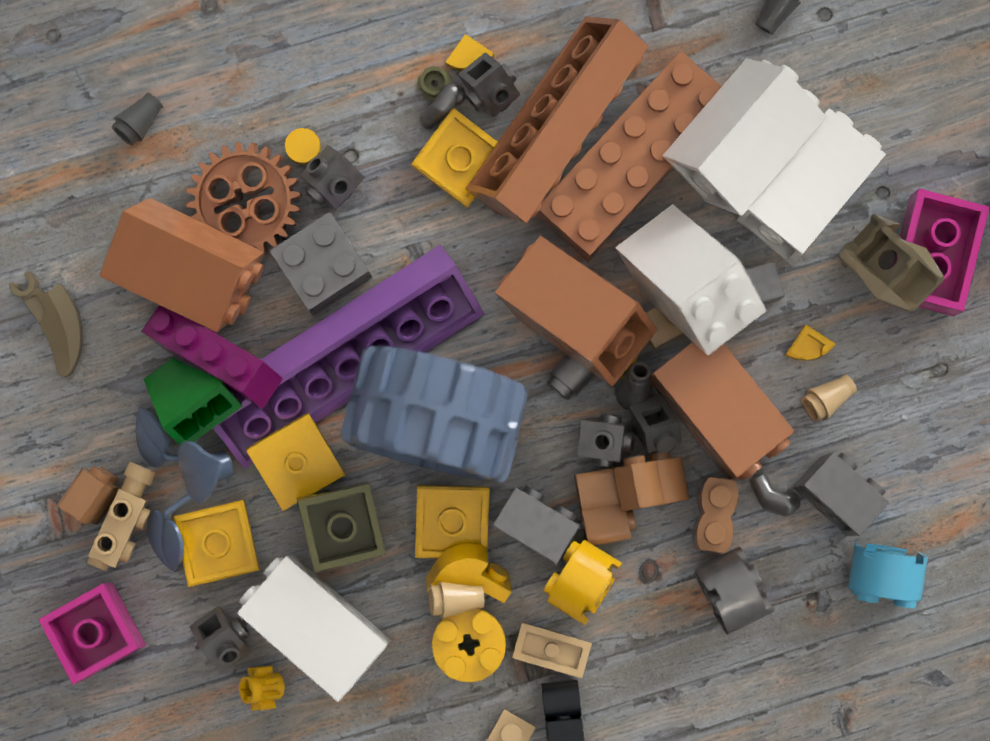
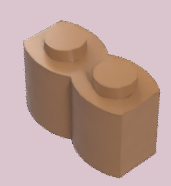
M670 452L648 455L649 462H646L645 455L623 459L624 466L613 468L621 512L690 500L682 457L671 458Z
M93 465L90 470L82 467L57 506L84 524L92 523L97 525L114 501L118 490L121 489V486L116 484L119 477L103 467L98 468Z
M609 468L575 474L574 480L585 540L593 545L631 539L630 531L636 530L633 510L621 512L614 469Z
M708 477L701 483L697 495L700 515L693 527V544L696 550L726 553L729 550L734 533L731 515L734 513L738 502V487L735 480Z

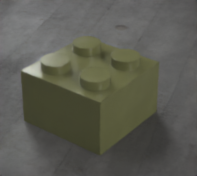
M365 481L297 498L314 573L386 555L369 482Z

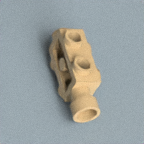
M129 461L124 472L126 479L121 489L118 490L88 555L87 563L104 571H107L109 566L119 567L121 561L127 564L136 543L131 542V538L136 528L140 530L144 528L151 513V510L146 508L148 500L141 498L146 485H151L156 472ZM122 503L128 507V513L124 517L118 512V508ZM105 537H109L112 540L113 545L110 550L103 546Z

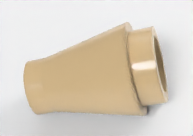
M844 374L838 379L808 389L806 395L801 398V403L812 420L816 422L822 419L828 420L850 396L857 392V388L853 380Z
M439 581L437 585L429 586L428 600L430 613L432 616L439 615L443 619L469 610L483 608V587Z

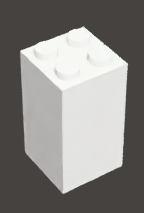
M746 58L662 156L705 202L742 216L827 116L818 107L820 104L818 98L797 83L799 77L790 67L786 65L776 66L767 60L760 62Z
M830 108L825 113L826 119L748 210L737 219L739 223L790 265L807 250L886 155L880 150L882 146L874 137L868 134L863 136L852 127L854 124L847 115L840 111L834 112Z
M673 204L615 247L644 297L707 356L767 311L740 260Z
M296 556L277 557L264 571L263 574L267 579L262 585L258 584L256 587L253 585L239 600L243 607L237 614L339 702L392 640Z

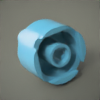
M855 543L848 588L861 601L879 603V599L882 597L894 601L896 606L914 609L916 608L917 601L922 600L928 555L917 552L916 557L907 556V549L866 543L865 549L861 544Z

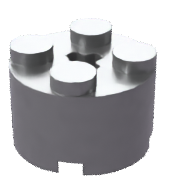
M740 546L694 569L701 590L707 602L709 601L714 609L713 613L726 634L735 632L774 612L765 592L761 593L759 589L763 582L754 565H749Z

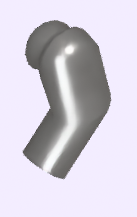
M454 83L444 85L432 104L421 114V124L428 129L434 128L453 109L454 105H460L464 102L465 90Z
M766 473L750 480L764 510L781 516H790L799 509V497L792 492L785 494L774 491Z

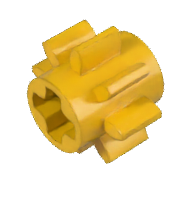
M271 665L248 668L249 676L242 677L239 683L241 700L245 704H251L252 711L275 709V700L281 699L285 691L282 676L278 672H273V666Z

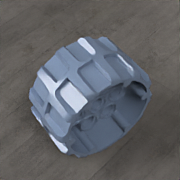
M368 346L360 357L340 431L342 441L358 449L404 463L475 480L504 482L509 476L520 433L519 429L528 397L527 388L506 376L453 359L397 347Z

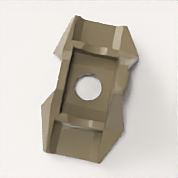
M873 214L870 223L852 242L844 245V248L839 253L840 260L845 268L849 267L860 276L879 302L912 312L927 299L945 277L927 248L905 241L896 233L900 223ZM888 252H896V264L890 269L883 270L881 268L883 256Z

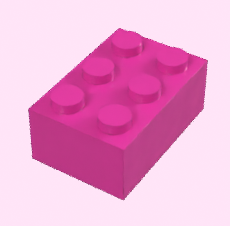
M920 188L909 197L900 237L905 241L927 248L945 277L941 284L918 308L952 317L964 312L989 206ZM895 253L892 267L897 262V253Z

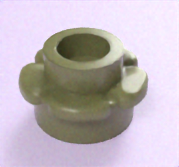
M432 66L426 68L422 75L418 77L417 87L423 92L422 95L425 99L434 101L441 88L451 83L452 79L446 70ZM437 81L438 86L433 87L431 83Z

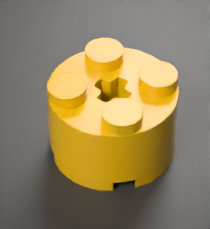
M586 540L582 541L581 544L573 541L563 557L566 566L560 575L556 572L553 573L544 588V592L549 595L547 603L581 624L587 625L590 620L584 615L588 610L595 614L615 581L611 572L613 567L620 571L623 562Z
M481 608L443 618L437 625L432 639L433 656L439 668L448 677L461 682H477L489 677L500 666L506 649V638L502 625L491 613ZM470 634L473 640L478 639L480 645L475 646L474 653L469 654L466 648L461 649L459 643L464 641V635Z

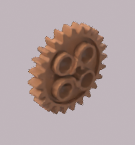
M236 142L233 153L229 147L223 145L222 157L210 152L209 157L212 162L210 165L202 162L198 163L204 173L202 176L191 174V178L198 185L197 188L187 189L186 192L195 195V201L187 203L186 207L196 209L197 213L192 215V218L265 252L264 255H267L266 244L269 243L271 246L276 247L279 245L277 239L279 235L285 238L291 237L285 229L287 224L291 226L298 225L291 218L292 213L302 212V209L293 205L294 200L302 198L303 194L292 191V188L300 183L297 178L287 177L293 170L292 166L279 167L284 157L277 154L270 159V148L265 146L258 154L257 144L251 142L246 152L243 144ZM259 168L263 176L262 181L257 186L251 187L247 180L248 174L251 170ZM227 181L229 193L225 198L218 199L215 195V187L219 182ZM270 187L274 189L273 193L248 200L247 208L234 205L218 214L215 211L217 207L241 201L243 199L242 193L255 196ZM271 201L275 208L274 215L268 220H263L259 212L260 207L265 202ZM233 214H238L242 222L241 227L238 231L231 233L227 228V220Z

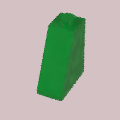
M171 358L144 378L162 428L180 446L186 441L195 442L243 406L241 401L221 380L174 358Z

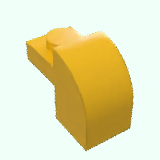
M464 543L447 549L439 556L426 575L427 593L429 592V586H435L439 581L468 586H482L484 593L502 603H505L512 593L508 572L498 564L491 563L489 565L487 548L479 544Z

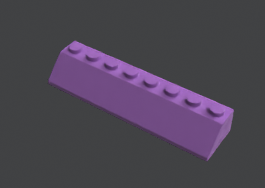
M440 244L262 358V361L283 378L273 395L262 409L230 390L241 401L243 406L213 429L245 469L253 464L246 451L247 447L308 412L314 422L317 423L348 403L360 357L366 347L388 346L425 353L483 316L484 312L456 264Z

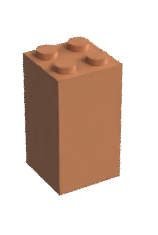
M148 198L122 212L99 276L218 332L227 324L232 325L239 315L244 316L252 300L248 293L252 284L256 285L262 276L265 266L261 264L265 252L152 198Z
M542 236L524 251L520 262L502 278L499 288L495 291L497 296L518 320L611 387L614 386L658 331L637 301Z
M692 342L650 377L652 386L660 395L663 394L676 416L728 480L739 478L740 481L746 480L762 467V464L759 462L761 458L765 455L768 458L775 457L791 444L788 437L795 431L725 344L707 356Z

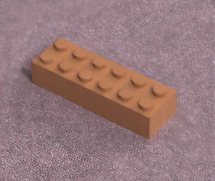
M585 16L472 178L466 190L496 214L527 223L529 219L539 212L542 205L541 202L549 190L559 183L562 171L569 161L579 154L582 149V142L589 132L600 124L602 113L609 103L620 95L623 89L622 84L629 74L640 66L643 60L642 56L649 46L620 19Z
M680 51L541 202V208L536 216L589 262L674 169L662 155L722 86Z

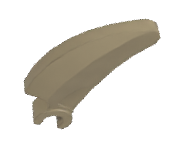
M27 271L24 275L29 281L28 288L22 290L18 283L11 282L9 284L10 290L13 294L22 298L37 319L49 341L58 374L68 377L74 372L82 350L83 327L80 313L64 285L56 284L51 290L44 292L40 288L37 275Z

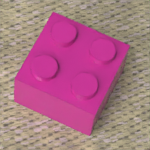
M113 582L103 583L38 619L72 685L85 681L146 647Z

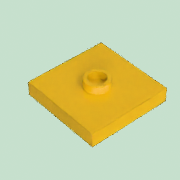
M453 108L440 123L410 166L462 206L468 208L475 199V196L468 192L466 187L498 142Z
M309 412L246 448L248 455L282 511L298 503L297 498L314 494L345 476V472Z
M417 484L415 558H439L447 549L464 543L479 544L486 547L488 551L489 486Z
M245 500L173 516V521L179 528L183 538L184 552L182 562L188 587L260 571Z

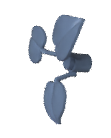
M139 407L135 430L137 445L142 457L153 467L161 466L163 459L165 461H178L188 492L166 508L163 514L158 510L152 511L147 523L149 541L155 554L164 565L176 572L179 571L178 567L183 559L184 544L179 528L170 519L172 513L191 499L196 503L206 502L211 496L216 483L232 476L233 465L229 455L224 450L209 454L192 441L182 443L178 455L169 453L167 451L169 439L160 421L145 407Z

